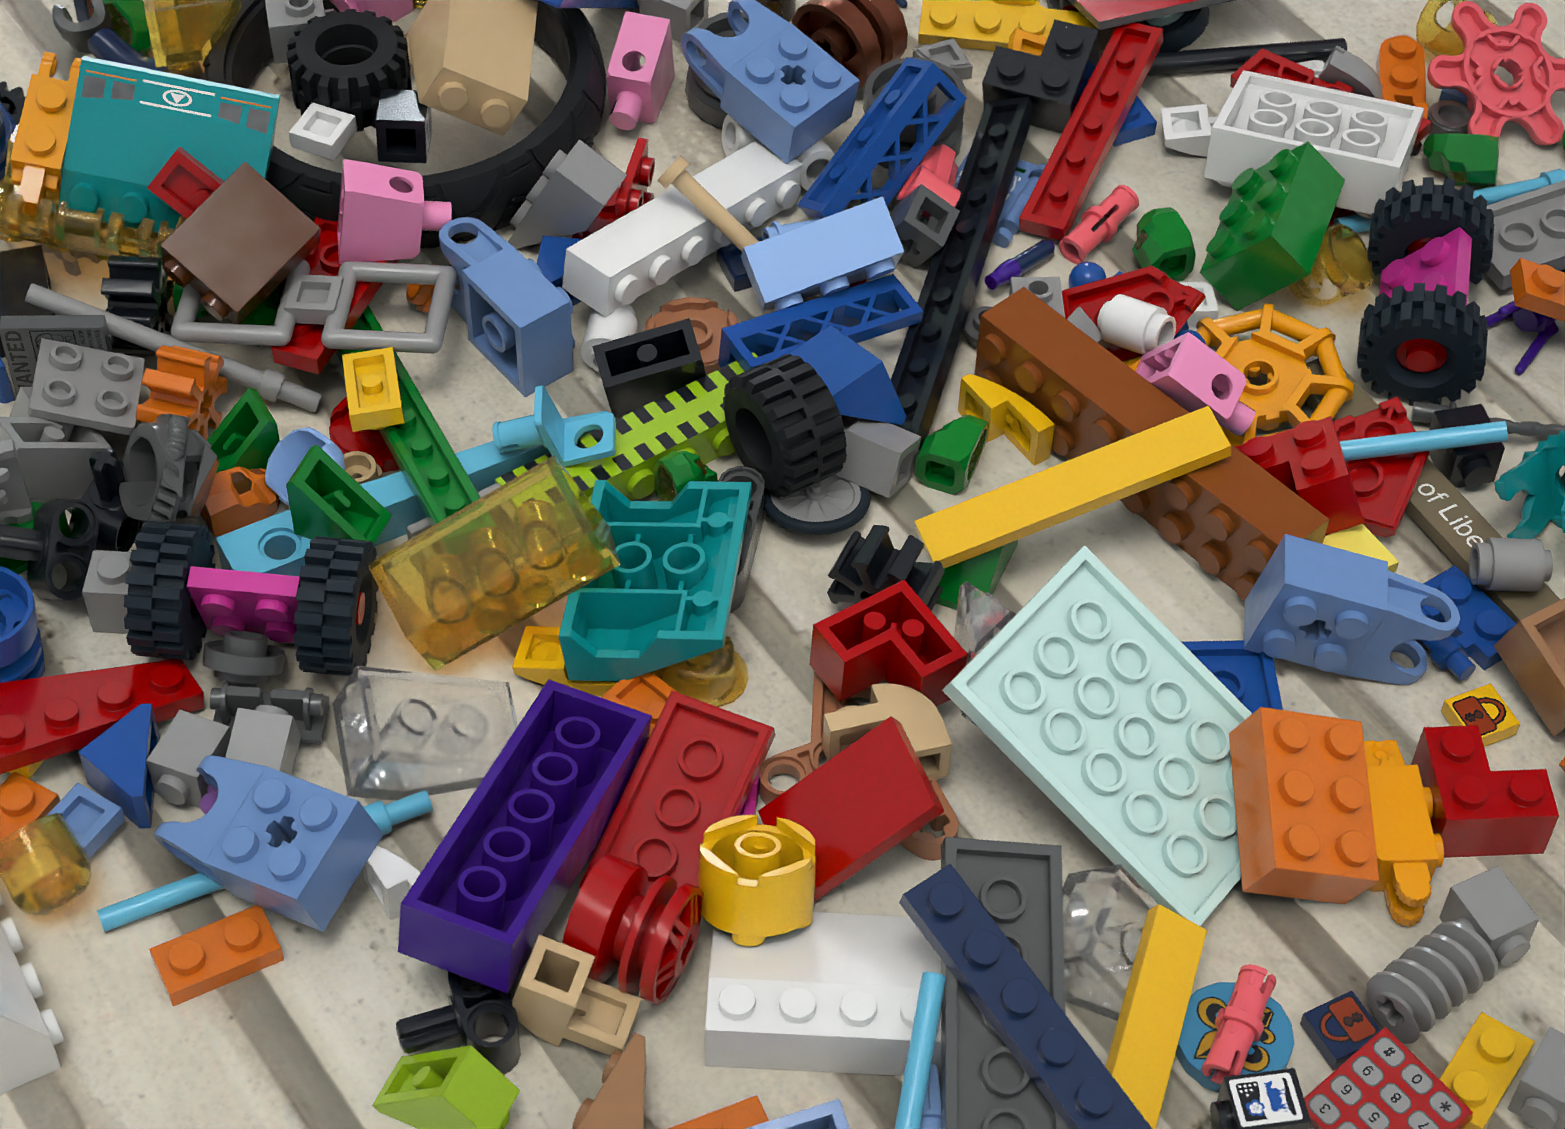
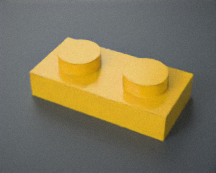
M393 347L342 355L352 431L380 430L388 426L404 424Z
M1482 1011L1440 1077V1080L1473 1111L1472 1120L1462 1129H1485L1535 1043L1532 1039Z

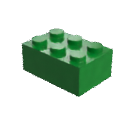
M1309 141L1291 151L1284 149L1278 152L1269 163L1256 170L1249 168L1243 171L1232 184L1233 192L1229 202L1219 215L1220 224L1215 236L1206 247L1208 253L1200 274L1237 311L1309 276L1345 179Z

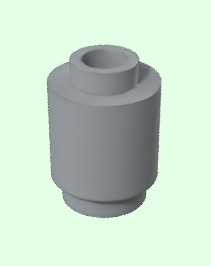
M1487 538L1484 543H1473L1469 557L1471 583L1473 585H1483L1487 591L1538 592L1542 587L1543 581L1548 582L1551 579L1553 570L1552 553L1550 550H1544L1540 539Z

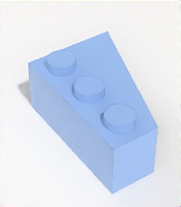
M882 196L743 248L741 259L763 312L773 308L775 311L803 303L804 298L820 293L822 296L847 289L852 283L865 279L872 280L889 274L896 269L904 249Z

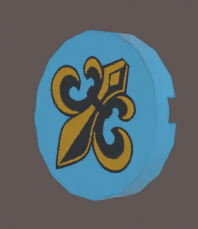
M1217 982L1197 989L1190 996L1175 1053L1187 1074L1203 1087L1219 1092L1221 1085L1211 1081L1215 1069H1213L1211 1076L1207 1077L1203 1075L1201 1069L1218 1030L1215 1026V1020L1219 1009L1227 1007L1236 982ZM1272 997L1267 1002L1261 1020L1264 1025L1261 1038L1258 1042L1253 1041L1241 1075L1286 1069L1294 1047L1292 1023L1282 1006Z

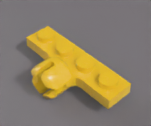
M923 0L918 43L934 44L954 38L960 48L995 51L996 46L1008 48L1009 37L1015 28L1048 38L1054 20L1093 29L1097 28L1081 12L1048 9L1041 6L1039 0Z

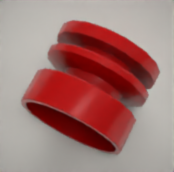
M606 854L593 866L579 890L568 918L562 944L595 956L587 976L588 978L604 983L610 979L619 966L617 976L618 989L631 995L640 989V998L659 1006L675 988L694 951L701 923L704 892L699 887L688 883L683 884L677 889V882L667 875L658 878L647 892L648 871L643 866L611 854Z

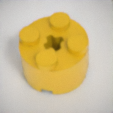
M758 815L734 816L718 821L708 827L704 833V842L702 845L700 844L698 887L704 892L701 908L703 918L716 928L731 933L732 941L743 946L760 945L765 941L766 937L784 934L809 926L813 921L816 870L815 839L812 834L801 825L777 817L776 826L758 824Z

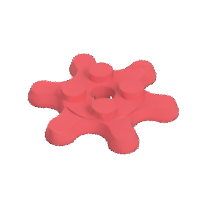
M1472 1L1460 2L1453 9L1451 26L1462 40L1464 51L1458 56L1439 55L1435 57L1428 66L1427 78L1429 83L1437 89H1455L1467 97V106L1473 113L1468 121L1467 134L1499 137L1504 123L1511 121L1521 125L1531 139L1540 146L1553 145L1562 139L1564 125L1552 110L1550 101L1551 95L1555 91H1565V58L1560 59L1550 56L1541 44V35L1547 26L1548 20L1546 13L1539 5L1534 3L1520 5L1515 11L1512 23L1507 26H1498L1490 22L1483 10ZM1497 67H1504L1512 74L1514 79L1513 85L1509 87L1508 83L1503 82L1498 74H1494Z

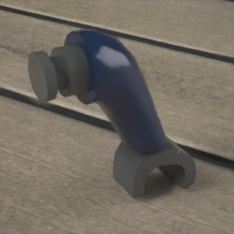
M91 0L94 7L93 16L89 20L78 23L73 22L71 15L65 7L54 4L52 8V17L56 29L62 38L68 41L70 46L79 53L92 54L96 59L201 79V74L204 73L195 52L188 54L190 60L182 63L180 58L167 63L164 56L158 58L146 57L134 49L112 30V19L103 0Z

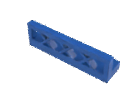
M907 57L797 206L808 217L820 219L843 211L851 200L860 199L861 204L871 201L872 197L877 199L883 196L886 206H888L966 101L967 97L934 62ZM937 86L948 99L937 114L928 115L927 97ZM916 124L915 144L909 151L900 152V133L906 125ZM888 162L889 179L882 188L872 189V171L878 163Z
M891 274L722 328L718 365L722 368L737 361L746 372L791 353L830 325L856 343L920 323L922 322L924 311L896 276ZM754 352L758 357L755 358L752 353Z

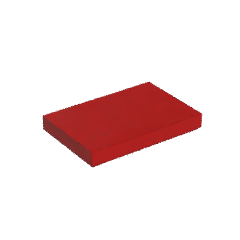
M892 716L758 810L764 825L776 826L777 817L788 819L807 829L814 837L816 853L814 902L945 812L901 722Z

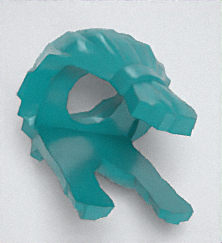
M1561 430L1558 435H1548L1547 440L1539 441L1535 451L1524 452L1522 461L1516 467L1500 475L1499 480L1494 482L1495 492L1502 500H1512L1519 491L1527 494L1522 506L1520 522L1513 531L1507 534V538L1533 539L1542 532L1549 521L1563 529V533H1565V486L1559 475V470L1562 466H1565L1564 430Z

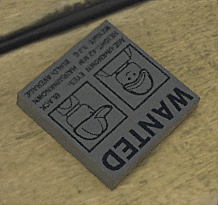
M105 315L1 316L0 336L16 397L20 387H32L41 338L113 352Z

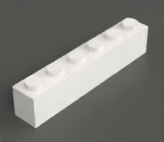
M756 140L694 175L693 178L749 231L761 226L766 220L784 209L791 208L797 202L801 193L800 179L803 164L796 159L786 164L764 144ZM673 187L568 247L565 254L562 288L606 317L618 308L631 304L636 298L654 287L663 285L671 277L689 266L696 265L704 257L719 248L728 246L731 241L685 196Z

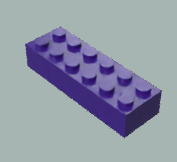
M548 679L401 902L398 953L508 993L529 959L539 934H544L606 830L649 739L652 715Z

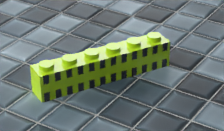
M754 352L752 353L755 358L758 357ZM734 361L616 419V452L613 456L559 468L549 452L496 478L495 484L498 483L502 487L503 493L519 511L526 524L519 528V531L523 533L529 542L530 553L549 543L560 541L568 533L585 525L595 480L608 481L630 501L647 497L655 490L654 464L658 459L672 451H688L700 457L703 465L721 456H727L735 452L726 425L723 397H725L724 388L729 383V379L745 372L739 363ZM596 429L580 437L577 441V447L584 449L595 446L602 439L603 431Z

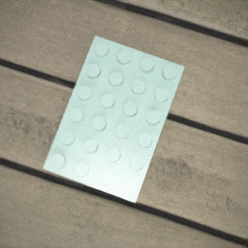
M1084 545L942 691L1155 906L1160 904L1201 926L1241 878L1229 733L1252 713Z

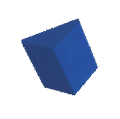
M832 325L789 353L792 356L797 355L801 357L805 363L808 362L815 369L831 392L840 415L898 425L904 424L906 414L883 362Z

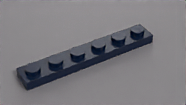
M951 863L902 895L899 902L1068 1129H1152Z

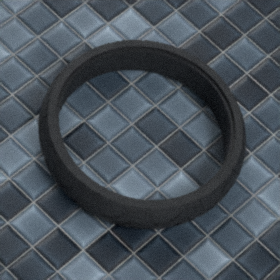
M238 0L239 2L232 6L223 18L208 47L203 62V67L205 68L204 73L201 74V80L248 89L254 76L273 55L265 0ZM323 0L324 10L333 9L336 12H340L329 0ZM412 0L413 6H425L428 0ZM538 0L534 40L553 57L567 81L561 98L548 117L526 138L493 157L455 170L422 175L424 201L451 202L452 220L462 217L476 218L484 222L493 231H497L511 225L509 222L524 203L534 185L544 175L543 171L559 150L568 155L579 139L592 148L594 144L592 141L599 132L604 111L606 72L595 32L580 8H556ZM273 145L266 180L313 222L316 216L319 219L338 222L342 173L300 161ZM422 230L420 249L440 246L439 231ZM460 232L451 237L455 243L477 238L469 232Z

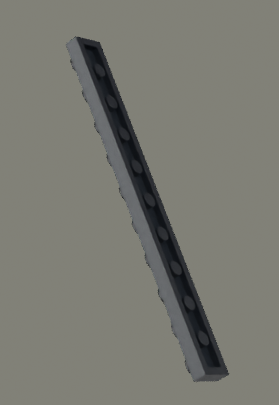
M1029 96L986 102L957 189L961 191V195L955 208L960 212L944 246L932 258L917 302L924 311L922 322L909 326L891 377L893 387L906 414L903 425H893L921 436L918 450H921L926 437H928L1035 112Z

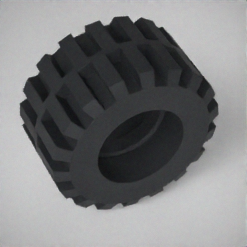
M345 9V12H336L334 10L326 12V16H315L307 20V26H299L294 31L295 37L289 39L287 44L288 51L286 52L293 101L296 109H300L302 116L313 102L354 115L357 126L356 132L364 131V128L370 126L376 128L375 119L382 89L412 90L408 46L402 29L398 25H392V20L386 16L376 17V12L367 10L364 12H356V9Z
M786 354L729 379V383L725 385V397H723L728 433L742 464L755 469L762 475L764 490L767 493H771L777 498L786 497L831 477L843 469V463L846 462L847 456L845 448L847 443L841 415L828 387L808 362L805 363L797 355Z

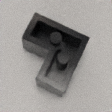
M1054 20L1041 56L996 46L982 82L984 108L988 101L1029 96L1035 109L1030 125L1062 133L1099 61V30Z

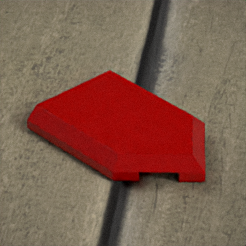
M1153 266L1062 290L1066 319L1080 306L1098 327L1097 320L1102 306L1107 301H1111L1116 295L1123 294L1164 308L1167 314L1176 320L1175 335L1206 297L1199 290L1189 285L1184 286L1169 278L1166 273ZM1113 344L1107 348L1109 352L1122 362L1143 356Z
M1398 396L1379 403V408L1354 418L1352 415H1348L1333 421L1339 441L1416 432ZM1430 451L1346 461L1365 522L1363 525L1372 534L1384 538L1396 534Z

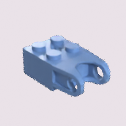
M732 0L728 3L726 16L736 36L721 37L709 30L694 27L682 35L681 48L683 55L692 70L721 100L720 108L788 164L851 118L860 80L793 24L755 0ZM740 10L747 16L749 24L742 17ZM695 44L705 54L706 59L700 55Z
M462 217L444 224L439 231L440 248L456 270V285L458 283L460 285V291L454 290L451 306L467 323L468 340L524 397L533 394L536 386L544 385L545 387L573 372V348L575 347L571 328L573 305L565 290L561 287L556 288L543 276L534 260L526 259L512 244H509L484 222L476 218ZM460 232H469L477 237L474 241L467 244H458L451 239L453 235Z
M1285 534L1245 599L1244 649L1260 654L1264 652L1272 658L1287 660L1343 676L1409 685L1417 682L1427 670V653L1415 640L1433 641L1448 638L1458 627L1460 615L1454 602L1445 593L1389 571L1387 561ZM1427 605L1436 608L1444 616L1445 622H1438L1427 618L1423 614L1421 606ZM1391 652H1399L1408 656L1412 660L1414 668H1404L1398 665L1391 658Z
M205 756L196 771L204 776L207 784L218 790V797L214 806L203 817L192 822H161L154 833V838L177 859L227 889L232 896L324 932L384 834L356 799L268 766L220 756Z

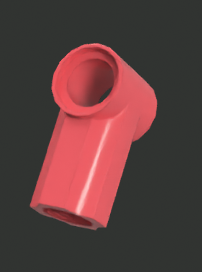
M943 143L938 146H932L902 186L897 200L901 202L922 184L955 207L961 195V191L954 187L958 170L954 158L956 152ZM923 210L921 217L929 218L930 214Z

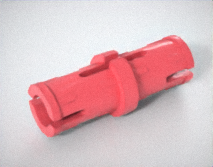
M1118 185L1098 206L1088 208L1083 213L1081 222L1059 242V249L1063 256L1070 262L1079 264L1101 242L1111 240L1118 231L1117 226L1139 207L1137 194L1128 186ZM1103 217L1107 218L1096 231L1091 230Z
M1251 964L1242 966L1227 1007L1219 1009L1215 1020V1026L1218 1030L1201 1069L1206 1077L1211 1076L1213 1069H1215L1211 1077V1081L1222 1085L1224 1077L1241 1075L1253 1041L1258 1042L1264 1029L1261 1020L1277 982L1275 976L1270 974L1267 976L1265 983H1263L1268 972L1265 968Z

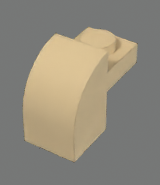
M889 683L871 685L870 704L845 706L835 712L824 714L822 748L827 761L892 716L901 722L928 779H939L949 775L952 742L942 716L932 701L912 688Z
M539 934L512 1001L518 1021L531 1033L559 1047L562 1038H565L609 1056L617 1049L623 1051L642 999L588 978L587 976L595 956Z

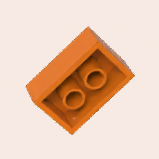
M1265 707L1258 708L1229 733L1242 890L1248 893L1346 904L1379 882L1362 721Z

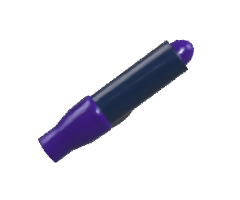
M1043 239L1012 259H1007L985 277L986 286L994 290L1004 284L1010 285L1011 277H1024L1028 270L1053 256L1055 244L1052 241Z

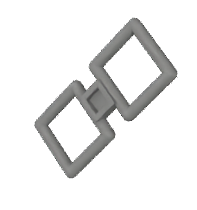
M303 260L286 277V283L273 326L195 322L201 304L200 299L203 296L188 284L183 289L171 327L172 337L184 342L286 346L291 341L295 323L322 324L324 328L321 341L329 349L370 351L393 347L394 352L434 354L441 349L457 281V272L453 267L445 265L346 261L341 264L337 276L309 275L310 266L307 261ZM356 282L435 285L424 333L345 329Z

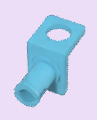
M544 385L535 387L534 415L504 422H494L492 428L495 446L499 449L501 455L543 445L550 451L559 468L610 457L616 452V419L613 413H604L565 423ZM594 429L603 431L602 439L595 446L584 449L577 447L578 439L585 432Z

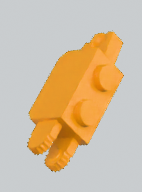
M47 51L43 54L38 74L31 75L10 157L12 184L20 186L17 199L19 213L38 217L41 213L46 191L55 193L60 191L62 167L81 65V58L73 60L68 81L53 78L57 71V55Z
M1396 740L1364 741L1379 873V882L1368 888V890L1371 892L1384 891L1387 908L1390 909L1389 914L1392 916L1391 919L1396 921L1395 924L1399 923L1401 927L1406 925L1409 928L1410 925L1415 926L1416 923H1420L1425 912V905L1423 904H1427L1428 899H1430L1432 893L1430 882L1434 871L1443 865V841L1439 833L1433 834L1430 821L1433 815L1432 792L1429 787H1423L1418 765L1405 764Z

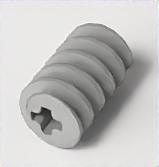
M1453 921L1440 923L1431 934L1422 937L1415 947L1408 948L1399 959L1390 962L1383 972L1376 973L1368 981L1366 996L1369 1008L1382 1029L1386 1027L1404 1044L1414 1043L1420 1037L1419 1032H1428L1436 1024V1019H1444L1451 1012V1006H1460L1467 999V994H1475L1483 986V981H1491L1498 973V962L1490 946L1474 930Z

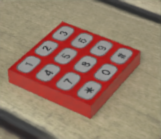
M1386 1027L1380 1030L1304 1097L1311 1125L1315 1129H1462L1473 1118V1111Z

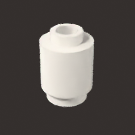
M1118 294L1111 301H1107L1102 306L1097 320L1098 328L1101 329V337L1105 342L1142 355L1173 340L1176 333V320L1174 317L1169 316L1164 308L1123 294Z
M624 305L606 317L596 310L591 312L580 353L583 361L594 370L599 372L592 346L637 333L638 322L635 317V311L630 305Z

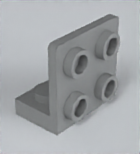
M41 338L28 415L130 435L136 423V409L139 403L145 359Z

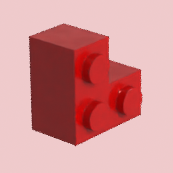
M1331 416L1317 421H1305L1295 428L1267 437H1255L1248 440L1245 444L1235 446L1248 458L1329 518L1325 535L1365 523Z
M902 580L813 624L809 665L839 702L871 687L873 684L886 680L889 684L903 685L922 693L937 707L951 700L942 690L966 666L968 654L908 583Z
M1479 725L1423 727L1411 765H1418L1423 787L1431 789L1433 815L1430 821L1433 834L1439 833L1442 837L1444 858L1544 854L1559 818L1547 770L1491 771Z

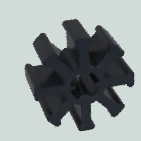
M111 255L108 259L110 278H103L101 285V295H104L108 300V307L105 311L166 334V331L171 332L174 317L170 315L167 308L170 298L173 297L174 281L167 280L168 275L162 268L165 264L162 258ZM109 334L114 353L156 355L155 351Z
M873 525L866 539L858 531H854L828 573L829 578L834 579L827 594L833 604L838 602L858 603L905 580L932 611L943 591V588L938 586L945 571L940 561H935L934 563L916 562L925 546L916 537L909 535L901 550L894 549L888 534L889 527Z

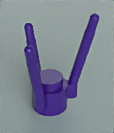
M1512 301L1500 307L1497 312L1486 317L1487 328L1513 317L1515 324L1521 330L1538 333L1514 369L1517 375H1522L1547 340L1559 332V328L1555 323L1557 319L1515 306V301Z

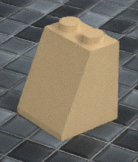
M428 0L407 32L419 103L504 136L528 101L538 0Z

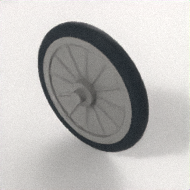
M836 475L786 497L777 498L764 490V511L767 516L777 525L787 530L807 535H827L844 531L857 524L866 515L870 506V493L867 488Z

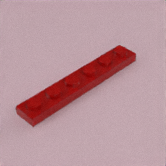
M1135 22L1116 26L1019 217L1020 231L1059 241L1069 234L1162 46V28Z

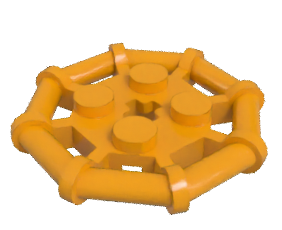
M1264 304L1261 309L1213 320L1205 317L1196 324V332L1204 338L1208 347L1214 346L1217 349L1216 353L1246 377L1247 383L1239 401L1255 410V417L1251 425L1245 431V436H1237L1220 425L1229 443L1234 447L1245 444L1248 440L1255 438L1257 428L1265 431L1274 430L1282 422L1286 421L1295 428L1302 422L1317 421L1330 416L1333 420L1344 402L1349 401L1353 397L1354 384L1346 377L1334 344L1336 336L1327 327L1318 329L1275 310L1274 304ZM1260 329V331L1251 333V339L1238 342L1239 336L1229 337L1230 335ZM1274 330L1299 341V343L1296 344L1271 332ZM1311 356H1318L1324 375L1312 374L1310 367L1308 369L1306 366V359ZM1260 373L1268 375L1267 384L1260 386L1250 384V381L1247 379L1248 376L1256 378ZM1310 394L1324 395L1310 418L1300 409ZM1271 433V434L1262 435V436L1267 437V436H1270V435H1273V434H1276V433Z

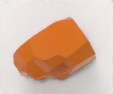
M238 466L215 474L209 496L200 513L209 531L214 536H221L268 518L277 512L280 504L279 496L265 484L266 469L248 470Z

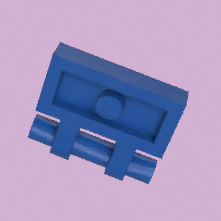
M1456 565L1423 583L1445 593L1454 602L1460 615L1458 627L1448 638L1433 641L1420 640L1431 651L1430 659L1441 670L1449 669L1460 681H1463L1476 669V666L1468 657H1471L1484 671L1502 661L1494 645L1516 623L1477 585H1473L1471 580ZM1427 605L1421 606V610L1427 618L1438 622H1445L1444 616L1436 608Z

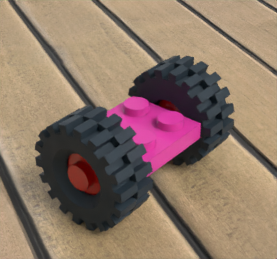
M1423 177V184L1420 186H1415L1413 179L1402 183V192L1392 187L1386 192L1385 201L1379 198L1371 217L1368 261H1372L1371 269L1375 276L1381 274L1379 295L1375 298V306L1368 304L1364 310V318H1361L1357 367L1358 369L1361 368V378L1365 383L1372 381L1371 390L1380 395L1386 390L1389 392L1388 400L1397 396L1399 399L1401 397L1409 399L1410 406H1413L1414 401L1420 402V400H1429L1431 404L1441 405L1442 398L1446 396L1451 402L1461 399V389L1467 393L1473 391L1476 388V380H1482L1486 366L1487 320L1485 315L1480 316V307L1475 301L1468 304L1469 281L1477 285L1483 280V271L1488 273L1490 269L1491 257L1493 255L1494 215L1492 209H1487V200L1482 195L1473 199L1474 189L1465 184L1460 190L1455 189V180L1445 178L1443 185L1434 184V177Z
M148 520V523L145 522L141 526L142 533H138L135 539L136 550L131 551L129 559L132 565L130 572L127 571L125 582L128 584V594L124 595V607L127 608L124 626L125 629H129L126 639L128 645H131L130 651L133 654H136V656L190 661L196 658V653H200L202 638H205L207 629L223 637L226 631H250L267 635L272 641L280 643L294 642V645H298L295 655L296 660L299 662V669L303 672L357 677L362 674V669H365L367 664V653L369 654L371 648V635H374L375 630L374 615L377 613L378 606L376 593L379 590V579H376L379 568L378 560H375L377 555L376 547H373L374 543L372 541L315 536L310 541V549L306 550L304 556L305 566L301 567L299 577L216 569L215 564L212 563L215 554L214 545H211L212 535L210 531H207L208 527L205 525Z

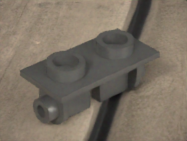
M223 683L221 688L213 687L211 689L210 709L215 710L213 721L230 726L232 733L237 708L255 710L258 705L276 706L284 709L290 716L294 717L301 733L300 743L321 744L330 698L329 696H324V694H315L313 688H306L305 691L272 689L271 692H262L261 688L232 686L231 683Z

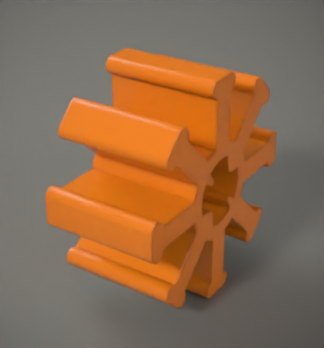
M162 345L156 351L157 370L146 368L141 384L147 386L151 393L150 398L142 405H137L136 420L144 423L155 422L161 414L190 417L188 428L190 430L195 429L207 441L208 427L216 429L222 419V413L215 410L214 404L219 396L227 392L228 379L218 376L221 367L224 365V360L221 356L175 345L171 347Z

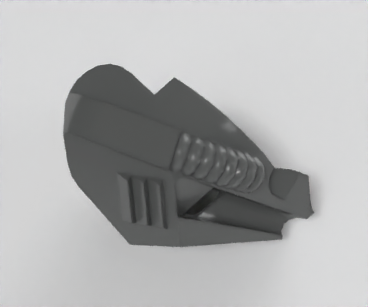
M161 414L155 422L139 424L136 429L131 431L123 460L128 482L120 483L119 494L126 514L133 519L141 521L142 525L145 522L148 523V520L164 522L175 521V518H199L206 503L219 459L211 450L212 445L195 429L190 430L188 428L190 417Z

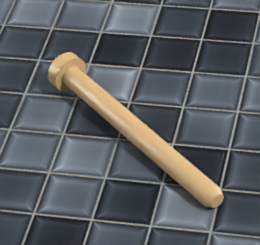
M681 155L657 180L665 188L672 184L739 250L743 251L744 247L759 242L685 170L689 163ZM815 295L804 298L803 301H810L817 297Z

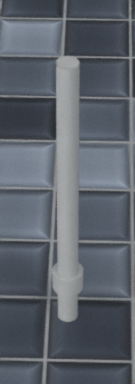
M34 283L30 285L25 298L26 303L58 315H105L110 335L155 352L162 345L169 347L175 345L219 355ZM219 355L223 358L224 365L221 367L218 376L226 377L230 381L256 389L261 398L276 403L277 399H280L314 413L316 412L322 397L321 393L285 380V374L270 368H266L265 372Z

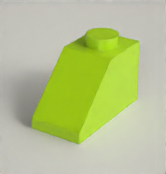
M470 1045L401 1056L372 1106L380 1113L417 1129H504L510 1119L509 1110L520 1089Z

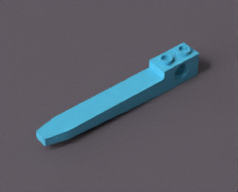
M608 411L563 418V421L566 423L608 413ZM589 430V431L585 432L584 434H582L580 437H582V436H584V435H586V434H588V433H590V432H592V431H594V430ZM491 441L455 454L475 489L479 492L495 484L496 478L550 451L543 445L501 455L499 449L495 446V442ZM401 471L360 484L392 514L373 547L407 534L406 527L426 518ZM290 509L215 538L222 569L299 577L301 567L305 566L304 556L306 550L310 549V541L312 540L294 534Z

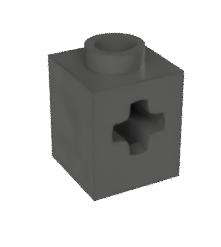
M922 184L899 202L890 214L904 249L900 259L914 269L944 246L960 212ZM923 210L930 214L929 218H920Z

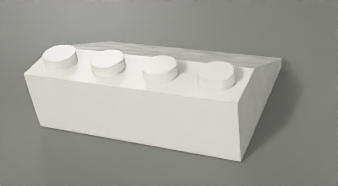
M1243 70L1212 126L1204 178L1216 180L1219 184L1226 187H1232L1234 180L1243 171L1249 168L1256 170L1269 163L1278 152L1284 149L1291 151L1309 141L1345 179L1335 207L1353 210L1362 217L1371 218L1379 198L1385 201L1386 192L1392 187L1400 191L1421 124L1424 108Z
M0 894V907L5 904ZM11 917L0 921V1094L60 1069L61 1065L54 1045L64 1042L52 1009L49 1008L39 1012L34 1001L35 998L44 995L31 962L19 966L14 955L24 950V947Z
M813 912V921L809 926L784 934L766 937L762 944L756 946L738 945L732 941L731 933L714 926L705 1022V1066L903 1076L922 973L935 972L941 974V958L912 919L904 916ZM941 1011L931 1064H935L939 1069L940 1078Z

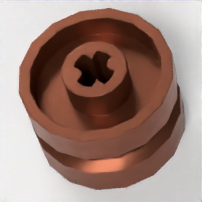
M809 0L797 9L792 18V24L860 80L858 89L866 84L867 78L877 67L892 60L900 59L907 48L908 31L904 16L895 0Z

